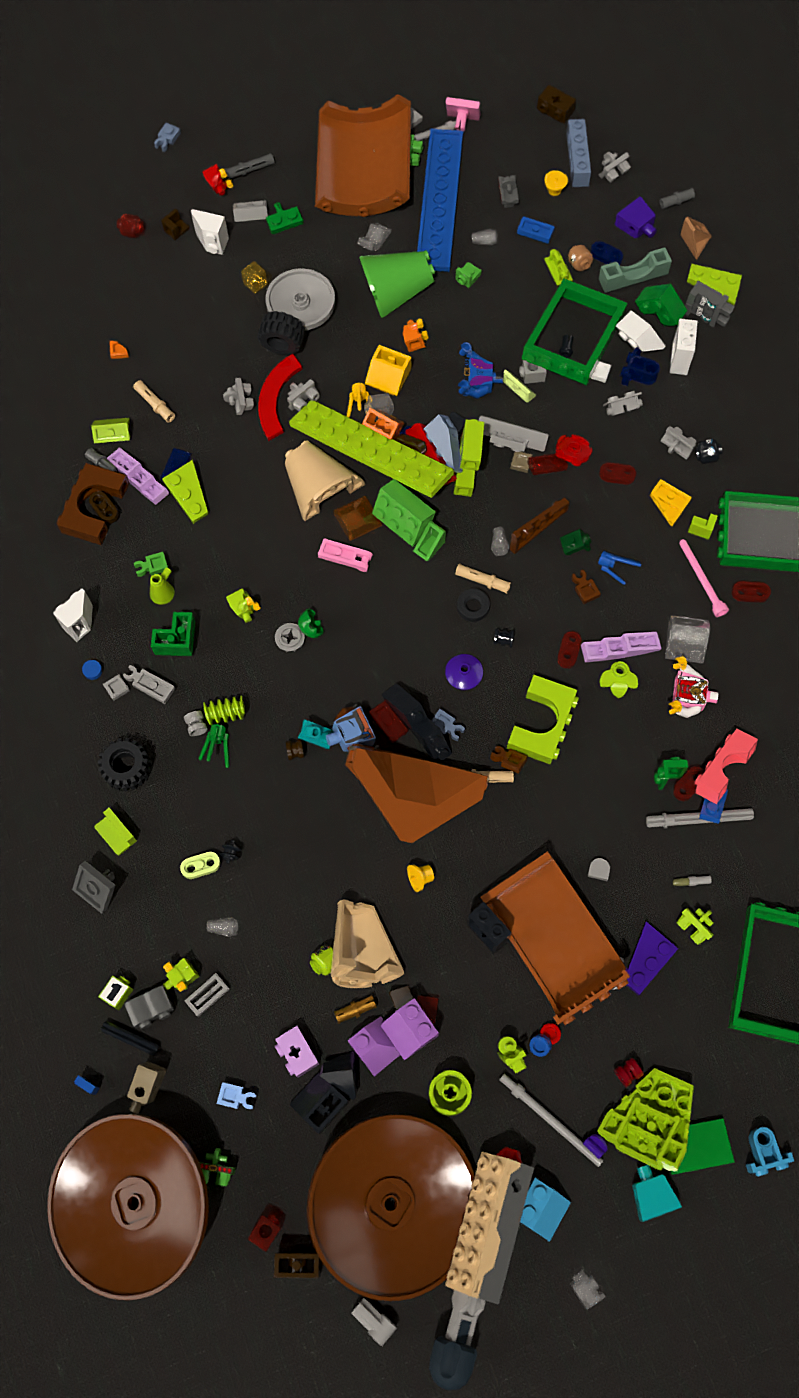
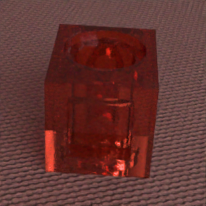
M271 1214L268 1217L262 1215L248 1240L267 1252L282 1229L278 1225L280 1220ZM265 1224L272 1228V1234L269 1238H265L261 1234V1228Z

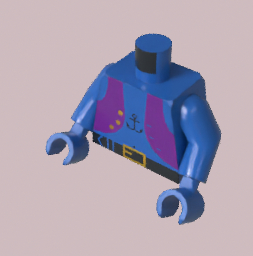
M464 342L461 345L462 349L459 350V354L461 356L467 355V357H465L464 380L458 384L461 387L459 389L460 394L478 399L492 392V383H503V373L493 372L492 362L471 350V345L468 342Z

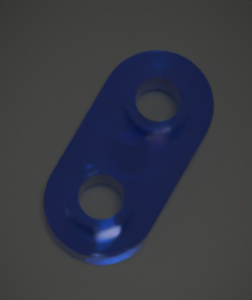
M597 241L591 246L593 258L605 264L618 262L620 265L622 263L623 253L621 250L602 241Z

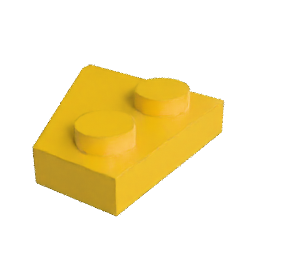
M661 479L650 494V497L672 527L692 498Z

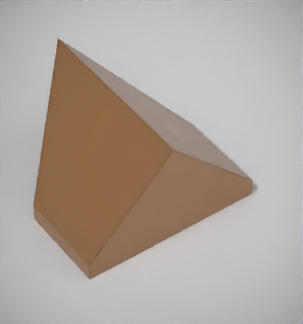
M689 217L685 218L680 235L697 260L712 236L703 223Z

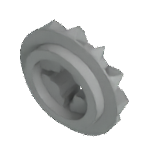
M294 623L283 624L275 633L276 644L286 652H295L296 649L302 647L305 641V635L301 632L298 625ZM292 632L293 638H295V640L292 639L291 642H289L288 644L287 638L284 637H289V635Z

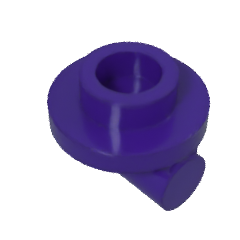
M592 1134L583 1143L598 1159L608 1149L605 1139L596 1134Z

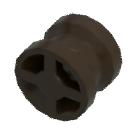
M297 739L296 742L286 741L289 760H293L294 757L304 758L301 739Z

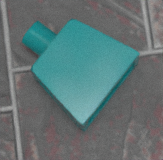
M649 1165L637 1168L641 1181L632 1184L640 1221H646L682 1208L663 1174L653 1176Z

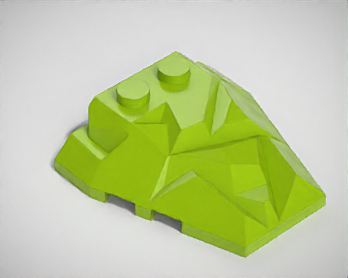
M654 1068L636 1085V1089L629 1096L625 1095L622 1098V1102L615 1109L611 1108L607 1112L598 1129V1133L607 1141L615 1144L616 1149L649 1166L658 1170L665 1168L669 1171H677L687 1152L694 1085Z

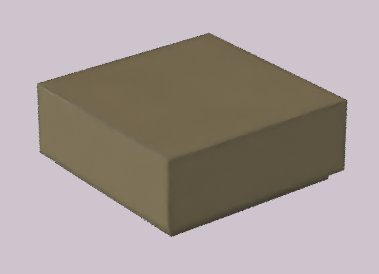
M515 452L510 469L528 473L532 454Z

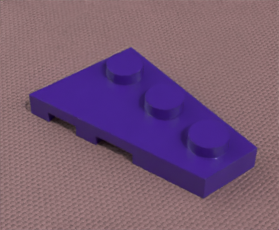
M648 922L644 924L643 931L628 966L631 977L627 979L629 982L627 986L638 996L678 950L675 945Z

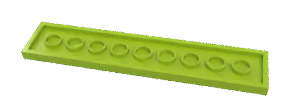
M310 400L307 406H304L289 421L290 427L430 498L454 475L452 468L393 439L390 440L365 425L314 400Z

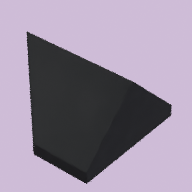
M355 1051L323 1063L320 1071V1077L352 1100L356 1098L357 1094Z

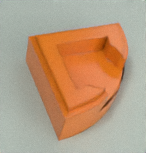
M110 341L111 359L129 357L127 349L117 341Z

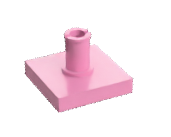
M447 97V116L457 117L456 130L460 128L461 131L465 130L466 119L479 121L480 102Z

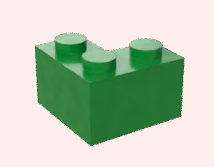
M671 284L645 287L635 301L643 315L656 313L664 326L677 325L679 319H682L688 311Z
M173 612L172 629L152 630L151 648L155 655H193L195 619L192 612Z

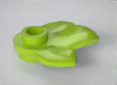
M618 661L611 666L610 670L603 672L600 678V687H610L613 695L621 698L627 692L628 687L633 689L638 687V678L634 673L630 672L629 666L626 663ZM621 669L623 673L619 674L616 670Z

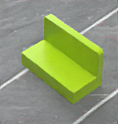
M119 418L94 421L91 425L94 443L130 440L128 425L130 419Z
M108 808L103 812L106 817L94 827L119 856L137 840L113 811Z

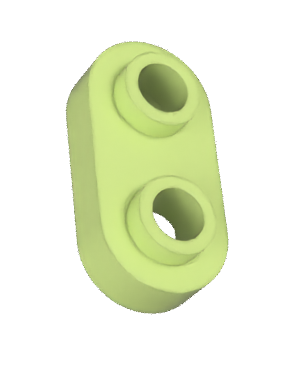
M206 852L185 859L181 863L180 870L184 877L195 879L216 872L220 867L221 861L216 853ZM210 860L214 861L212 866L207 865ZM189 867H195L193 872H188Z

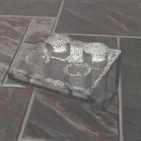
M671 615L667 631L665 659L675 660V658L683 656L688 662L703 663L710 634L709 621Z

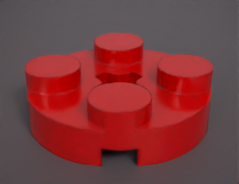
M572 434L571 437H566V435H562L557 441L555 454L557 457L571 462L574 466H580L589 460L592 448L590 449V443L581 436Z

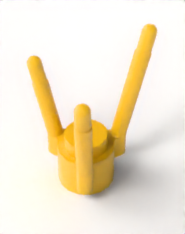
M363 383L353 384L352 392L349 394L348 418H350L353 400L357 401L359 411H361V402L366 399L368 408H372L366 386Z

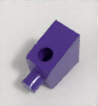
M638 197L617 213L615 226L634 238H639L644 233L652 238L657 232V229L653 227L656 217L655 213L641 197Z

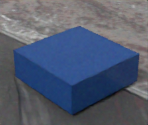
M79 1075L74 1081L76 1085L92 1095H96L100 1089Z

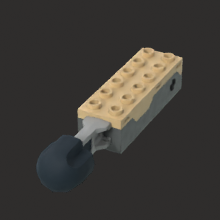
M504 1147L496 1155L481 1152L480 1159L478 1160L477 1171L472 1183L470 1197L466 1205L464 1219L459 1230L458 1241L453 1252V1259L445 1285L454 1289L452 1296L453 1310L446 1336L435 1339L430 1357L429 1370L432 1379L439 1387L445 1390H458L468 1383L477 1357L476 1349L470 1346L477 1317L483 1311L485 1301L495 1304L500 1302L534 1170L533 1167L522 1164L520 1152L511 1148Z

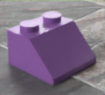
M415 998L398 1009L380 1025L404 1061L439 1036L438 1031Z

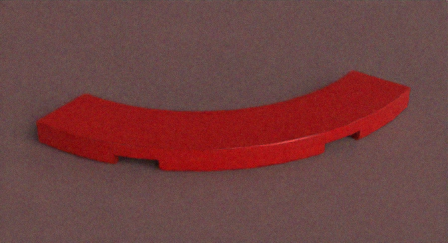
M294 354L286 357L270 372L260 392L258 403L259 418L268 441L284 433L277 417L276 404L284 383L302 370V366Z

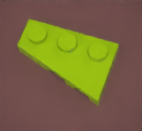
M691 264L687 282L695 286L697 281H700L720 292L722 296L724 294L729 296L727 302L735 305L742 275Z
M193 460L162 478L166 487L193 524L208 515Z

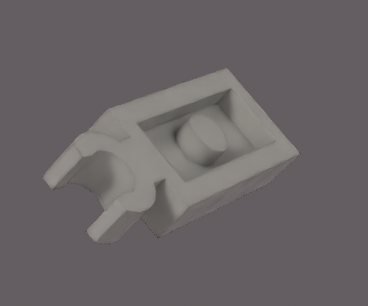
M129 665L128 668L133 671V674L126 675L124 673V678L127 681H134L132 683L133 687L166 704L175 687L144 669L138 673L134 666Z

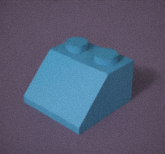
M533 1178L529 1185L520 1223L550 1242L571 1202L546 1184Z

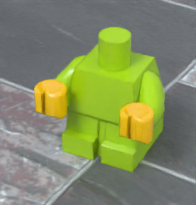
M243 588L226 597L230 607L240 618L244 619L245 623L252 620L250 615L253 614V610L258 611L261 609L259 603L254 602Z
M186 958L180 960L175 966L170 962L163 965L167 972L166 976L169 979L163 984L167 991L173 986L180 992L188 988L187 985L200 977Z

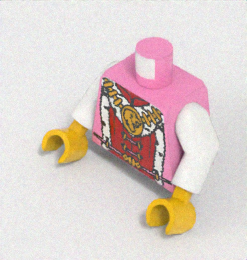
M685 657L675 658L679 663L673 664V668L680 669V671H678L675 677L673 700L669 703L672 708L669 710V713H676L689 718L703 711L706 702L717 703L718 692L708 691V680L704 679L702 675L690 667Z

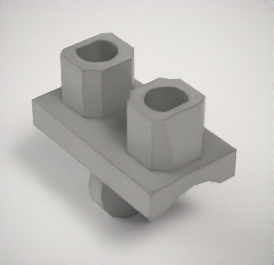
M626 152L618 159H616L618 157L616 153H605L602 164L607 166L599 174L600 178L606 177L612 183L619 177L615 169L618 168L622 175L629 171L631 166L627 161L630 157Z
M235 378L236 384L232 388H227L223 398L230 405L235 404L236 414L242 415L244 410H252L254 406L252 398H244V395H250L251 386L248 383H242L241 378Z
M311 379L304 385L302 383L299 385L292 383L290 385L291 391L288 393L289 397L287 400L290 404L288 407L292 411L294 409L300 411L304 406H307L305 402L307 398L311 401L319 399V392L316 390L315 384Z
M669 426L661 442L669 447L668 452L670 454L675 451L683 458L688 459L696 445V440L692 437L686 438L683 436L680 428Z

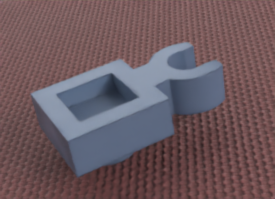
M165 123L158 133V139L154 142L155 148L157 149L162 145V151L165 152L168 149V143L173 145L181 134L180 128Z
M441 709L431 720L441 729L443 736L450 733L451 738L455 741L459 740V736L455 735L456 731L465 732L463 726L454 725L456 722L455 718Z

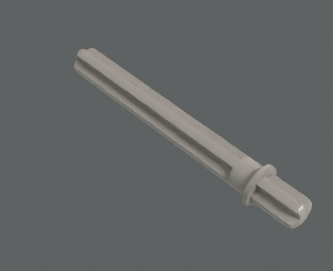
M753 809L722 811L720 822L751 820L754 818ZM701 812L684 814L662 813V815L646 817L647 827L663 826L664 829L667 826L713 822L699 819Z

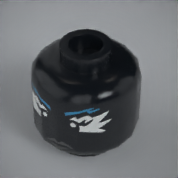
M715 439L700 441L698 446L695 447L697 461H700L702 464L717 462L719 455L723 454L721 443L717 444Z

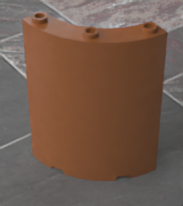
M397 94L389 101L381 104L379 108H358V111L348 110V107L335 104L329 100L319 110L315 207L325 212L339 215L366 217L392 210L409 200L411 101Z

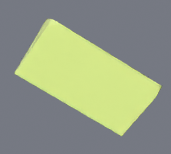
M507 370L504 371L503 382L525 402L528 403L536 396L514 374Z

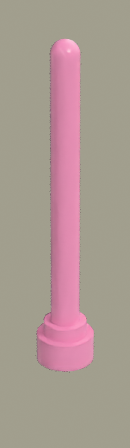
M680 540L679 544L713 603L712 611L715 617L725 615L729 608L726 603H723L717 597L686 540Z

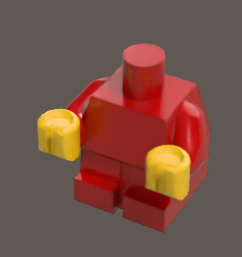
M217 164L202 172L211 189L216 194L219 193L220 196L225 194L227 187H233L230 179L224 182L223 178L227 177L224 169H219Z

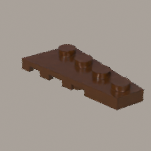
M565 497L560 501L557 500L551 507L514 531L510 540V550L516 554L567 512L570 502Z

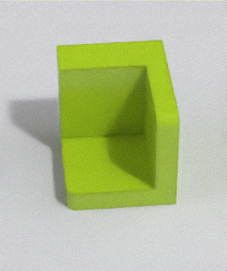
M710 514L708 520L694 516L688 533L709 540L718 516Z

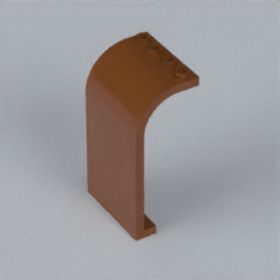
M548 851L481 896L483 902L512 932L510 941L551 1003L556 1014L553 1018L557 1024H569L576 1019L574 1016L579 1011L582 1013L587 1012L594 1007L592 1005L597 999L600 1002L611 995L609 991L615 987L619 990L629 983L627 979L631 975Z

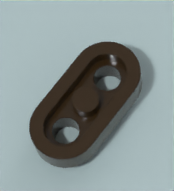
M401 434L395 439V441L423 455L427 451L426 444L417 438Z
M96 491L90 495L89 503L101 520L107 524L114 523L118 519L119 513L107 495L101 491Z

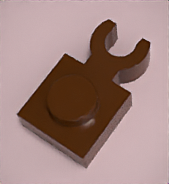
M583 569L580 571L581 578H577L575 574H572V581L578 584L575 586V591L583 604L600 597L601 593L592 579L586 580V572Z
M496 746L495 753H491L490 759L495 762L501 761V767L519 774L527 762L528 756L512 749L506 752L501 746Z

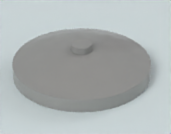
M310 269L289 270L277 276L269 285L266 292L268 312L279 311L291 314L299 319L298 321L302 322L305 330H310L323 324L332 314L335 306L334 289L329 280L316 271Z

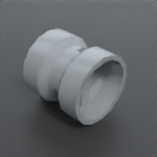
M193 711L184 716L185 723L189 726L188 732L190 736H199L208 730L206 723L203 722L204 716L202 711Z

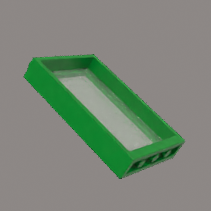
M725 491L723 497L719 498L718 508L721 509V514L718 517V525H721V530L718 531L717 541H720V547L717 550V558H720V565L799 572V497Z

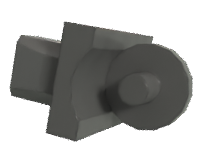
M515 175L499 176L501 203L504 204L505 208L514 207V203L519 201Z

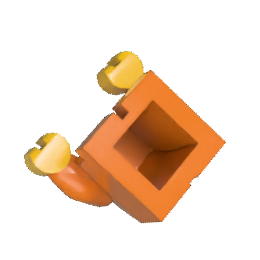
M418 319L416 323L413 320H409L407 325L404 326L403 337L409 352L426 347L424 340L429 338L427 331L420 333L418 328H423L424 326L422 319Z

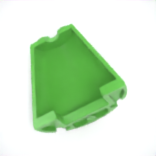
M427 250L360 257L381 318L434 282L432 275L435 274L432 264L428 265L427 261L430 258Z

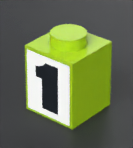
M112 976L98 997L117 1010H120L133 991L129 987L131 982L122 976L118 979Z

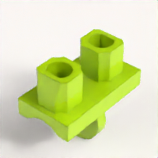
M689 908L682 912L683 915L679 918L677 924L683 930L691 924L698 929L690 936L697 945L706 939L709 940L713 936V933L702 923L704 921L709 927L714 923L708 917L712 914L710 910L707 913H704L700 908L696 910L695 913L700 919Z
M502 1037L498 1042L499 1052L497 1054L499 1058L510 1069H513L515 1073L525 1069L526 1065L522 1059L526 1056L524 1050L516 1044L512 1037Z

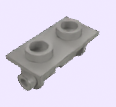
M635 391L624 394L625 397L618 398V396L608 398V402L603 404V406L608 405L609 408L606 411L611 416L624 413V405L627 411L639 409L642 406V400L638 399L641 392L635 394Z

